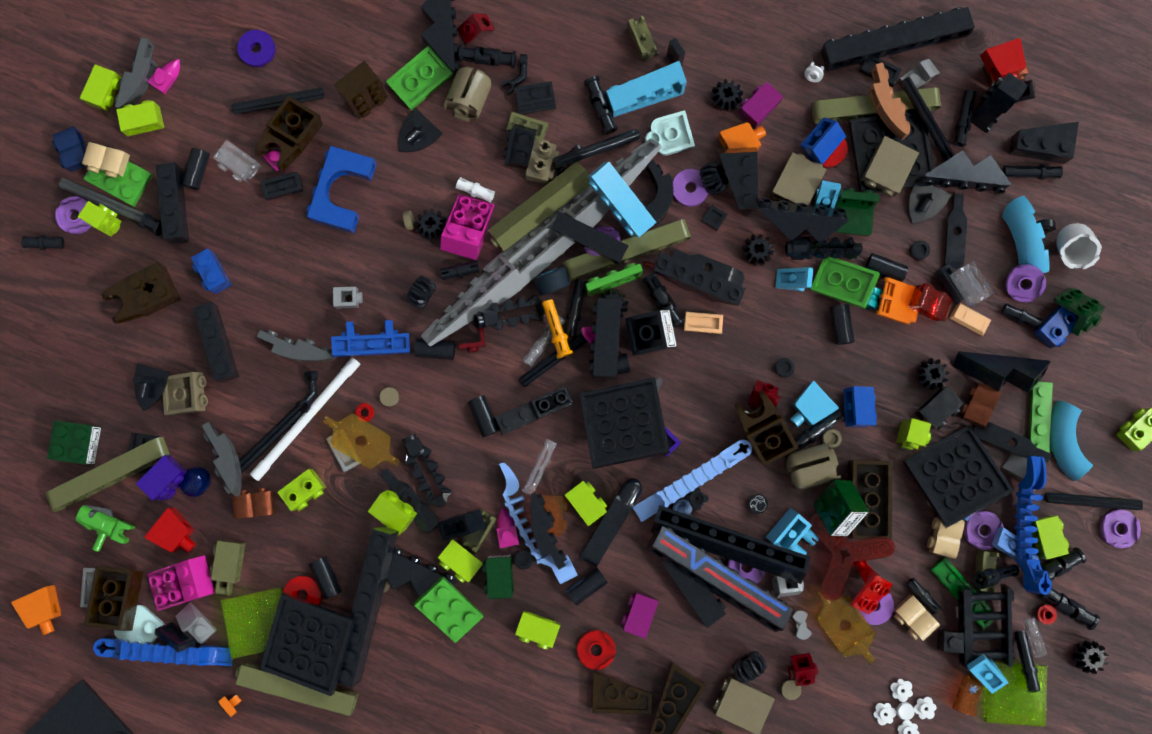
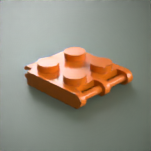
M884 277L883 282L885 284L883 292L879 297L881 299L879 310H876L875 315L905 325H910V322L916 323L918 309H915L914 306H920L922 293L918 292V287Z

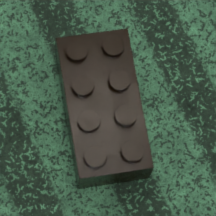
M849 460L848 481L853 482L869 513L847 538L892 540V461Z

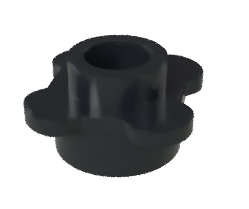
M697 487L690 495L686 496L685 500L689 501L695 510H700L701 506L708 502L709 497L703 494L700 488Z

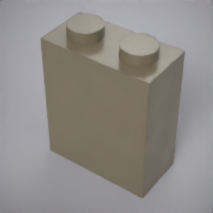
M884 136L879 141L861 181L865 182L864 185L869 188L881 190V193L887 197H895L900 193L919 152Z
M792 152L770 197L777 201L784 200L793 204L805 203L809 205L827 169L823 168L822 164L807 160L803 154Z
M729 676L728 679H724L722 682L720 697H716L712 706L714 714L754 734H760L775 698L749 684L741 683L740 680Z

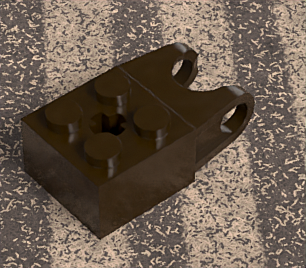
M287 96L266 124L267 127L256 145L255 155L262 157L269 151L278 150L281 154L277 167L281 171L285 170L302 154L322 127L320 115Z
M159 262L123 278L101 294L105 300L122 299V309L112 318L115 324L148 316L181 300L166 266Z
M761 390L758 392L761 403L756 410L747 411L739 403L734 406L750 443L763 466H766L798 449V446L779 411L765 392Z

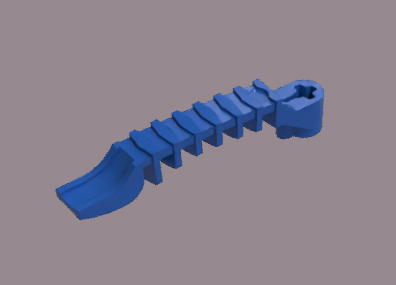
M1027 455L1026 474L1024 479L1018 484L1019 489L1016 493L1018 498L1015 507H1017V514L1015 515V518H1017V525L1015 526L1017 530V537H1015L1017 541V548H1015L1017 559H1015V562L1019 563L1024 572V589L1030 593L1047 595L1052 588L1048 572L1042 570L1040 560L1032 559V554L1038 553V549L1032 548V544L1038 542L1037 538L1032 537V532L1037 531V527L1032 526V522L1038 520L1037 516L1032 515V511L1039 510L1040 507L1032 504V500H1043V496L1033 494V489L1040 490L1045 486L1047 477L1044 457Z
M105 636L94 643L93 651L97 656L112 657L119 660L129 659L130 661L140 660L141 662L152 661L153 663L164 662V664L176 663V665L187 664L190 666L191 664L197 666H232L234 648L202 645L199 648L192 646L177 652L168 644L161 645V643H156L154 645L150 644V642L142 644L139 641L131 643L129 640ZM105 643V645L110 648L105 650V647H103L102 644Z

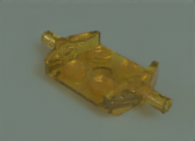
M350 414L340 422H336L328 416L325 417L326 420H323L322 423L334 430L332 447L368 469H372L383 461H387L395 467L398 464L394 461L400 462L399 459L389 453L391 436L355 414ZM358 436L366 437L367 443L365 446L359 447L356 445V438Z
M823 588L820 591L818 590L816 593L823 601V606L818 612L816 619L843 656L848 657L861 654L869 665L872 664V661L875 662L876 659L870 653L869 647L876 636V632L871 628L859 610L850 605L852 602L850 597L839 596L831 598ZM848 620L850 622L849 629L841 630L840 622Z

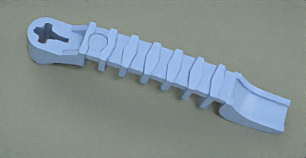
M744 439L738 440L720 452L715 458L712 457L710 461L701 464L697 469H693L691 473L683 475L681 479L675 480L670 486H665L662 491H657L633 506L640 521L643 522L656 514L659 505L668 507L669 504L675 503L690 491H694L698 486L704 485L706 481L712 480L714 476L723 473L722 471L731 468L749 456L752 452L751 443ZM740 443L748 445L746 453L741 451L733 455L740 448Z
M505 463L499 464L506 479V489L503 493L505 506L509 509V514L511 518L513 517L520 536L525 539L526 546H529L532 556L534 555L537 559V564L542 563L552 567L560 584L578 576L568 555H565L567 558L565 561L566 566L558 570L550 553L542 556L539 548L534 546V543H536L535 537L530 538L528 534L533 532L532 526L525 529L523 527L524 524L529 522L527 516L521 519L518 517L519 514L526 512L524 506L517 509L513 507V505L525 501L523 495L511 500L509 497L518 491L519 481Z

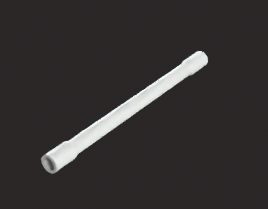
M350 358L339 374L311 404L310 410L297 420L269 454L252 470L250 475L254 479L259 481L288 445L344 381L361 365L356 359Z

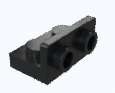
M515 124L511 130H508L506 141H509L508 147H505L503 152V158H505L504 165L508 166L511 162L528 167L536 137V129Z

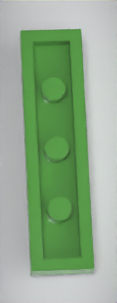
M1038 382L1030 391L1028 439H1030L1035 447L1050 453L1053 383Z

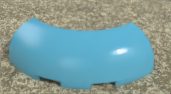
M1025 196L1018 197L1006 206L1002 215L1015 241L1018 266L1031 264L1038 267L1043 273L1049 272V253L1047 249L1045 250L1042 238H1045L1041 223H1036L1033 216L1035 210Z
M1056 401L1051 411L1050 451L1053 452L1057 461L1056 464L1062 472L1072 481H1076L1082 478L1093 466L1082 454L1076 438V425L1082 410L1070 403Z

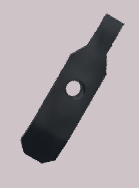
M954 194L952 212L947 218L944 264H949L952 269L961 268L965 260L967 217L963 211L964 194ZM953 229H957L959 231V234L954 235L952 232Z
M677 249L672 254L673 258L704 271V266L710 265L711 271L709 273L739 286H742L745 279L743 272L704 255H689Z
M988 422L985 429L976 425L974 427V432L980 440L1020 457L1027 455L1044 457L1045 462H1049L1051 453L1035 447L1030 439L990 422ZM1009 439H1013L1015 441L1014 446H1010L1008 444Z
M388 468L380 474L391 487V491L395 492L401 501L406 503V497L412 498V502L409 505L417 513L413 520L423 532L430 533L438 526V518L407 483L398 481Z

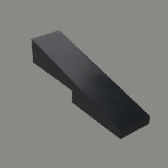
M559 212L550 228L618 265L629 246L562 212Z

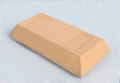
M962 303L956 304L949 316V319L981 336L984 335L991 322V319Z
M685 312L684 331L722 334L723 315Z

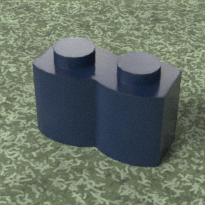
M73 126L53 134L54 141H52L55 150L59 151L60 158L58 160L61 167L70 172L85 167L82 161L87 148L80 130Z

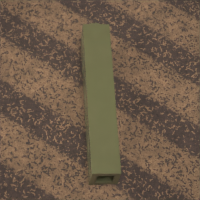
M578 162L566 169L487 231L491 235V238H489L491 243L496 248L499 246L503 251L515 244L590 186L587 170Z
M247 662L242 664L241 667L239 666L236 671V685L351 716L354 713L359 693L336 687L334 695L328 696L260 669L261 666Z

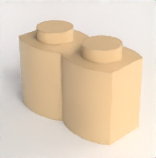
M88 142L82 164L87 167L88 171L98 174L99 171L105 172L104 175L111 178L123 177L130 155L114 148Z
M938 516L937 518L935 517L932 521L933 535L929 537L927 543L929 552L956 559L965 521L961 520L945 529Z
M909 594L894 608V613L896 614L894 618L901 625L905 624L909 628L907 632L914 640L924 641L940 626L913 595Z

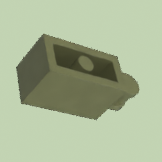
M219 540L214 545L213 555L215 558L214 563L210 566V575H212L211 580L217 581L216 594L230 596L233 583L240 582L246 543ZM223 582H227V587H222Z

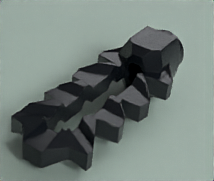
M808 237L795 238L792 241H786L785 244L786 257H791V260L812 259L814 256L820 259L828 257L853 259L857 258L863 249L862 243H855L853 237L842 243L837 237L832 238L829 243H827L826 239L821 243L818 241L812 243Z
M537 294L530 297L527 301L524 297L516 300L515 304L512 300H506L501 307H499L498 303H491L486 310L474 313V324L476 328L490 327L498 331L503 329V323L512 328L517 326V321L521 324H529L530 319L543 321L545 311L542 302L544 301L540 300ZM534 304L536 306V313L499 320V314L497 313Z
M416 433L403 439V446L407 452L405 462L406 464L415 465L412 475L415 479H421L419 489L420 491L427 492V504L443 506L447 503L452 490L442 484L446 477L443 474L436 473L439 467L438 462L428 459L432 452L431 448L424 446ZM423 455L443 494L435 498L415 459Z

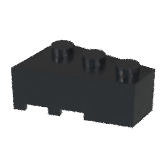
M1011 73L1006 74L1004 77L1000 76L980 97L982 102L972 114L971 123L987 133L993 124L999 121L998 117L1003 113L1005 114L1018 101L1028 85Z
M1079 122L1019 130L1011 137L1009 155L1065 164L1074 158Z
M757 147L718 149L739 210L758 209L756 201L758 199Z

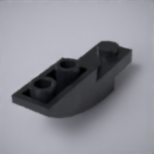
M566 386L500 414L494 417V420L501 435H504L573 404V401Z
M536 492L531 493L530 500L533 534L541 555L543 556L549 552L559 570L566 566L565 561L567 558L563 550L559 551L555 544L558 541L554 533L548 532L549 529L554 527L553 522H555L551 511L547 512L543 505L546 502L542 494L537 495Z

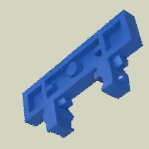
M385 320V332H381L379 335H359V333L354 332V322H346V332H342V336L331 337L332 357L409 354V333L398 334V330H393V320Z

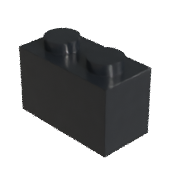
M945 386L914 413L922 421L931 423L930 430L936 428L939 430L947 423L946 419L950 415L953 417L961 410L959 407L963 402L949 386Z

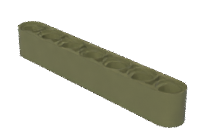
M939 88L918 89L930 111H935L942 107ZM905 91L893 92V99L900 97L901 103L905 105L906 112L916 111ZM870 95L820 100L811 103L814 124H818L823 117L839 122L879 116Z
M685 219L650 230L640 237L622 240L621 242L629 246L619 264L690 239L691 234ZM588 253L562 263L567 270L570 281L618 265L602 255L595 256Z
M164 437L150 440L46 492L45 495L51 511L57 512L66 509L155 465L164 455L171 456Z

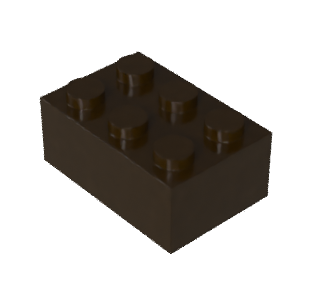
M365 61L334 84L343 101L358 120L367 117L374 107L382 105L388 97L380 79Z
M96 566L84 626L132 631L144 571Z

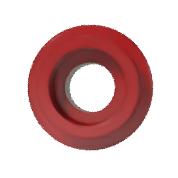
M359 404L355 409V417L360 422H369L374 417V409L370 404ZM364 409L368 411L367 416H362Z
M1042 605L1038 608L1036 616L1042 624L1049 625L1055 622L1057 612L1050 605ZM1047 611H1049L1050 613L1049 618L1045 617V613Z

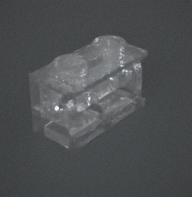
M228 140L224 142L213 157L218 162L216 166L224 172L227 170L233 173L231 176L240 183L243 180L249 184L246 178L250 180L258 169L261 168V165L255 159Z
M974 260L949 275L970 308L995 293Z

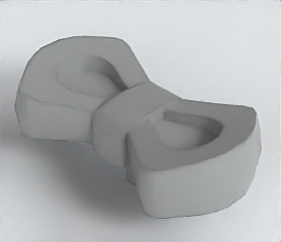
M796 610L792 614L797 628L795 636L801 640L808 639L812 634L805 622L808 613L804 610Z

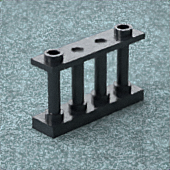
M1000 584L1001 592L974 593L966 585H958V631L964 633V653H959V663L965 668H968L967 665L982 654L988 659L1002 658V662L1009 667H1013V660L1015 659L1012 642V602L1014 601V593L1012 588L1006 584ZM1001 600V611L974 612L972 610V603L974 601ZM975 620H1001V631L974 632L973 622ZM1001 639L1002 650L975 651L973 649V642L975 640Z

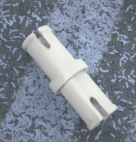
M462 177L458 179L456 189L465 191L474 198L478 197L490 203L495 195V191L480 186V183H473Z

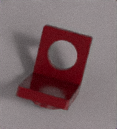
M472 14L457 30L465 44H469L482 31H494L495 28L487 14ZM481 19L485 20L488 26H485Z
M479 328L481 342L458 345L459 350H467L468 353L479 351V348L486 347L484 329Z

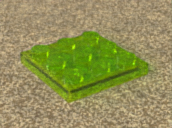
M281 587L221 600L232 659L265 652L282 594Z
M994 662L1007 679L1008 684L993 694L985 687L984 721L987 723L1046 727L1047 666L1035 665V668H1038L1037 676L1041 691L1028 693L1026 680L1021 672L1023 670L1022 664L1013 663V667H1009L1005 663Z

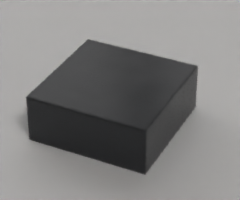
M711 204L701 222L718 231L728 214Z

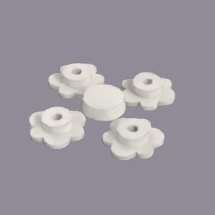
M898 679L897 683L891 684L890 689L893 691V698H898L902 703L898 705L897 710L891 708L889 703H878L875 706L876 711L873 715L877 718V722L880 725H885L886 723L891 724L897 714L900 719L904 720L902 725L897 727L898 734H920L917 731V724L909 721L914 716V712L919 714L921 719H932L937 707L933 704V700L930 697H925L924 699H917V704L913 708L910 703L906 702L908 697L913 695L911 682Z

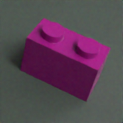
M768 82L763 86L758 85L753 91L754 95L750 99L747 97L740 105L739 115L754 128L783 99V96Z
M635 592L634 596L630 595L627 604L630 607L628 614L624 613L621 621L623 631L646 639L659 601Z

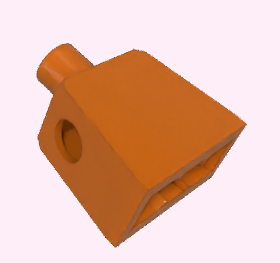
M747 122L721 131L718 139L724 149L757 147L758 151L761 147L759 139L766 136V131L763 126L753 130Z
M55 585L46 586L11 602L26 628L30 629L39 626L43 636L55 631L51 620L61 616Z

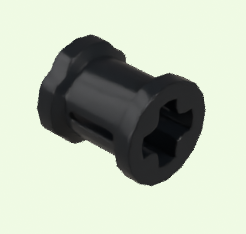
M145 213L139 222V227L152 231L155 236H160L162 234L161 220L159 221L149 213Z

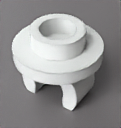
M812 62L806 68L804 75L808 81L815 83L822 80L824 66L818 67Z

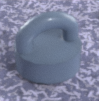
M685 499L677 501L672 507V510L691 515L693 512L691 504Z

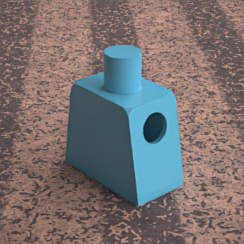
M812 381L792 404V408L797 413L790 418V421L796 427L800 426L804 421L811 426L839 409V407L815 381Z

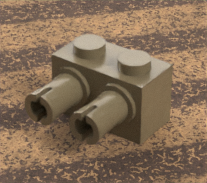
M535 139L525 175L526 180L547 185L549 180H553L555 169H552L553 159L560 154L557 151L556 144H552L547 140L540 141Z

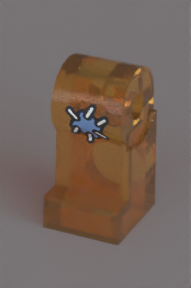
M965 675L961 681L952 708L976 717V707L983 684L977 678Z

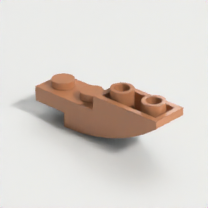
M879 63L871 70L874 84L868 91L882 121L894 135L903 140L910 134V124L905 118V105L901 103L900 97L893 99V89L891 86L889 87L888 70L884 68L883 63Z

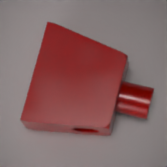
M1020 38L986 49L980 55L994 81L1008 73L1018 78L1017 74L1026 68Z
M175 507L167 508L144 537L172 553L179 551L180 548L190 553L196 546V543L189 539L194 532V528Z

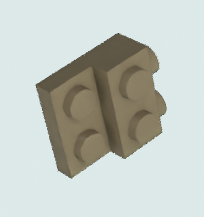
M189 372L168 377L167 385L163 392L164 415L206 411L205 406L208 404V399L204 395V387L207 382L203 373Z

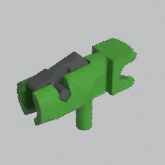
M83 505L76 516L78 523L88 530L93 529L97 531L98 537L92 547V550L97 552L100 551L107 536L116 542L127 544L129 538L123 535L124 529H135L134 524L113 517L112 509Z

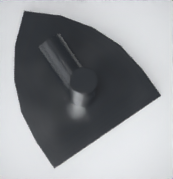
M415 109L404 121L400 130L398 140L399 152H414L429 147L443 133L418 109Z
M915 182L909 197V214L912 223L922 222L936 215L945 206L951 194L936 185L923 186L922 183Z
M137 364L133 382L138 402L143 411L152 407L160 399L167 385L169 371Z

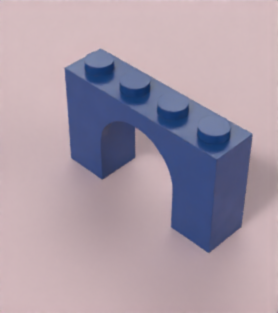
M330 146L329 151H326L324 156V167L320 169L318 174V185L314 187L312 192V203L308 205L306 210L307 218L312 222L354 234L360 216L357 212L332 204L329 198V190L332 183L344 175H352L372 181L377 163L374 158Z

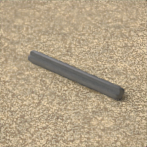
M62 178L59 182L60 188L98 205L102 204L108 209L134 221L140 222L144 213L65 178Z

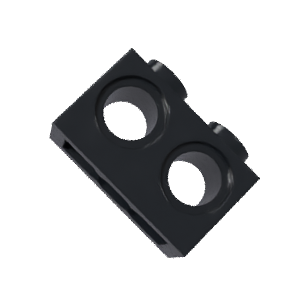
M480 509L437 522L443 541L469 535L486 528Z

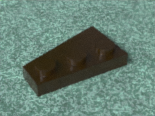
M593 671L592 713L652 714V693Z

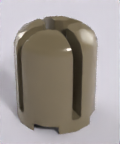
M462 67L457 71L443 104L445 110L448 108L455 113V118L470 122V119L478 121L491 89L489 76L477 69L474 75V67Z
M829 443L788 455L786 460L787 472L791 475V483L797 489L804 490L841 479V475L837 476L836 468L839 465L834 449L829 450Z

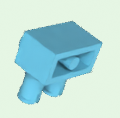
M791 508L765 537L775 545L804 555L807 554V551L797 544L800 539L803 538L810 546L816 544L812 538L817 542L819 540V536L810 530L812 525Z

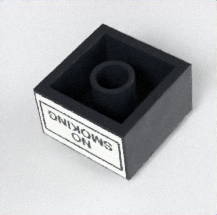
M657 310L625 318L633 356L677 347L669 310Z

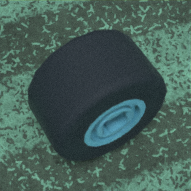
M564 266L542 273L533 279L540 296L558 291L571 284Z

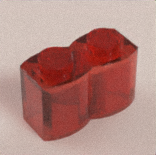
M923 283V285H916L909 307L931 320L946 321L953 300L948 297L947 293L935 290L933 285Z

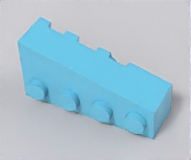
M677 61L622 85H614L606 91V97L613 113L612 116L616 117L683 95L687 81L680 61Z
M610 162L602 163L587 176L590 180L588 183L591 188L600 194L602 202L610 208L614 217L620 222L629 236L640 237L656 223Z

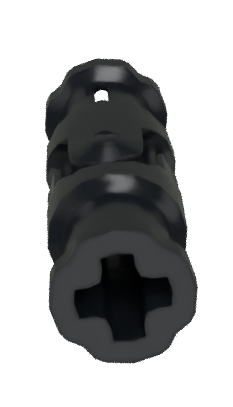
M460 45L458 60L459 62L472 61L474 64L492 66L509 65L515 68L516 51L504 52L500 49L483 47L466 48Z
M593 76L586 79L584 85L588 88L589 99L595 116L602 126V134L608 135L617 131L618 127L614 124L613 113L605 91L601 89L599 76Z
M651 273L643 278L642 282L648 286L651 297L656 299L655 304L657 308L670 311L672 326L675 328L685 320L684 318L681 319L676 310V304L671 296L666 293V287L662 286L659 281L658 273ZM668 302H671L670 306L666 308H661V306H665Z
M1075 547L1069 554L1059 556L1041 567L1042 570L1048 572V578L1052 582L1055 577L1070 572L1074 566L1086 563L1087 559L1084 553Z
M1051 588L1047 595H1038L1039 599L1048 601L1055 609L1062 611L1074 621H1079L1086 625L1088 630L1096 628L1100 621L1098 614H1092L1086 610L1085 606L1068 598L1066 594L1057 592L1053 588Z

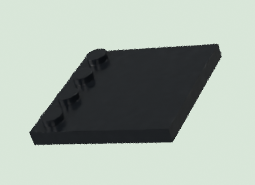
M917 111L905 112L906 121L910 124V134L903 140H900L890 131L880 116L849 121L860 192L865 190L873 191L874 193L882 192L877 188L872 189L865 186V182L861 181V178L879 141L884 136L919 152L902 189L913 188L919 176L922 177L934 169L928 130Z
M655 377L579 393L593 469L670 453Z
M970 425L903 461L945 529L1014 492V489Z
M287 593L281 594L260 669L328 696L334 695L356 619Z
M83 679L25 734L134 733Z

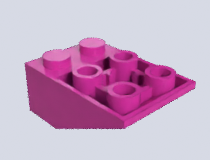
M459 194L441 235L440 250L477 260L495 204Z
M205 555L147 574L157 611L215 593Z

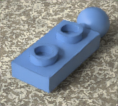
M997 527L992 546L1013 560L1017 559V552L1015 551V548H1017L1015 537L1017 536L1004 527ZM1032 554V559L1039 560L1038 554Z

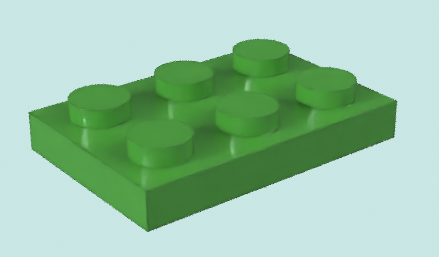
M427 46L390 77L386 83L412 111L454 75L437 54Z
M128 161L123 177L111 178L104 175L105 172L99 171L98 174L88 171L83 179L135 207L152 179L153 174Z
M828 257L822 260L810 290L866 309L880 273L837 258Z
M635 263L624 266L622 271L612 270L606 273V277L599 279L597 276L589 279L585 286L587 296L590 297L641 278L643 272L641 264L635 265Z
M443 576L414 602V606L455 643L484 617L483 613Z

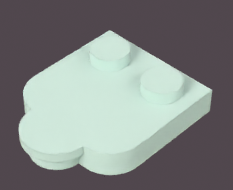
M685 110L655 119L651 124V131L645 136V142L651 138L661 144L662 148L658 153L663 156L695 148Z
M137 605L133 630H114V634L117 638L129 640L131 643L139 641L142 644L145 642L153 644L158 638L155 635V629L166 624L146 606Z

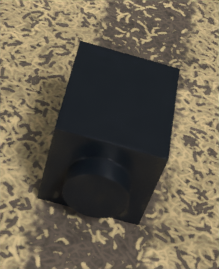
M938 629L937 649L943 652L964 653V633L957 630Z

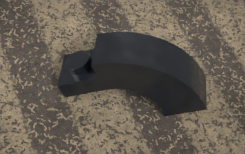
M653 160L647 164L646 170L656 187L657 195L653 202L645 206L646 210L656 221L652 227L657 225L666 216L671 206L674 192L670 174L662 176L663 170L659 164L656 165Z

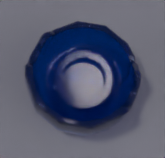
M200 466L187 469V473L183 476L184 479L179 484V488L184 495L189 497L201 496L211 485L210 474Z

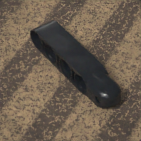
M630 478L624 482L581 553L580 558L588 561L595 567L598 566L642 492V484L638 479Z

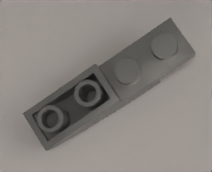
M141 37L140 43L136 46L137 54L135 61L132 62V73L124 71V75L120 79L119 94L115 97V108L121 109L125 105H136L150 85L148 80L156 71L157 64L151 59L155 45L147 38Z
M269 329L266 332L260 330L257 335L258 338L274 344L271 352L285 358L302 362H327L336 359V357H332L331 349L322 346L321 349L315 347L316 342L307 338L304 341L298 339L295 344V341L286 337L283 340L277 338L278 334Z
M207 422L202 425L205 431L203 436L208 443L211 442L214 446L211 449L217 458L213 460L216 466L214 471L219 478H223L225 482L223 487L226 492L239 497L242 476L236 449L231 439L225 433L219 436L215 427Z

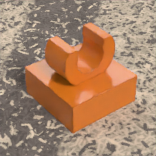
M235 695L229 701L224 696L218 703L231 718L237 713L234 707L242 700L238 695Z

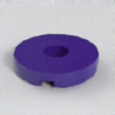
M250 30L239 39L237 52L241 60L248 66L254 68L263 67L273 60L276 53V45L271 36L266 32ZM255 45H261L259 52H252V48Z

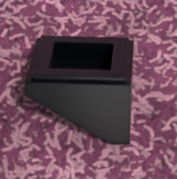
M1033 80L1024 81L1028 87L1017 102L1035 98V83Z

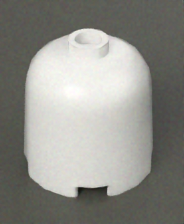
M1080 223L1069 224L1058 233L1056 238L1057 249L1062 261L1069 268L1087 269L1099 260L1102 246L1093 231L1086 225Z

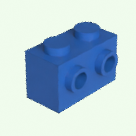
M823 117L800 146L809 160L823 164L844 140L846 135L837 121Z
M206 249L191 257L194 262L192 267L197 274L201 275L203 279L201 284L206 291L209 290L217 294L232 286L213 251Z
M1059 305L1033 333L1049 348L1060 347L1067 341L1065 337L1071 333L1079 316Z
M853 386L843 389L845 426L850 428L876 426L877 415L875 412L874 387Z

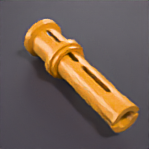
M553 299L542 302L552 332L551 342L555 345L557 359L573 354L567 342L568 336L566 333H563Z

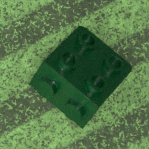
M850 188L841 190L836 201V208L846 210L849 221L835 232L870 236L873 229L874 206L879 202L880 194H874L873 191L869 190L855 192L854 189Z
M1070 288L1054 298L1055 303L1079 316L1071 331L1076 336L1089 332L1092 327H1097L1102 321L1101 315L1105 306L1100 304L1098 300L1086 296L1079 289Z

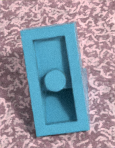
M822 180L820 188L816 190L813 206L822 205L834 209L841 184Z
M809 267L777 269L775 288L804 291L805 288H811L813 269Z
M984 654L967 665L968 669L992 694L1008 684L1007 679L994 661L988 659Z

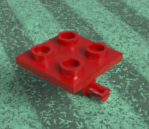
M856 558L853 560V565L859 571L865 585L850 605L869 615L876 610L879 601L889 593L890 587L893 584L875 572L865 560Z

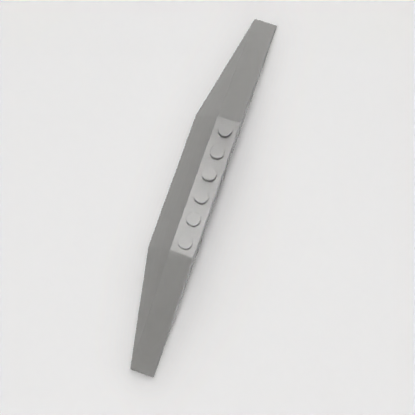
M650 138L631 151L632 155L624 160L622 157L618 160L614 168L625 183L630 186L662 146ZM588 186L515 244L496 256L483 268L484 273L479 278L475 277L470 282L471 287L465 293L461 292L457 296L459 300L453 306L449 305L444 310L446 314L440 320L437 318L421 335L429 346L434 345L473 321L474 313L486 310L491 303H498L499 305L521 291L527 283L533 280L546 267L550 266L556 258L564 254L575 243L550 229L559 212L593 228L610 209L602 202L600 194L594 191L591 186Z

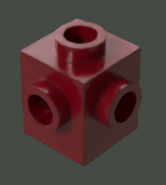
M757 380L751 392L748 405L758 408L761 403L758 392L763 390L775 407H777L780 396H777L779 388L770 383Z
M805 653L791 656V667H788L790 679H794L796 686H808L815 683V675L818 674V668L816 663H813L811 654Z

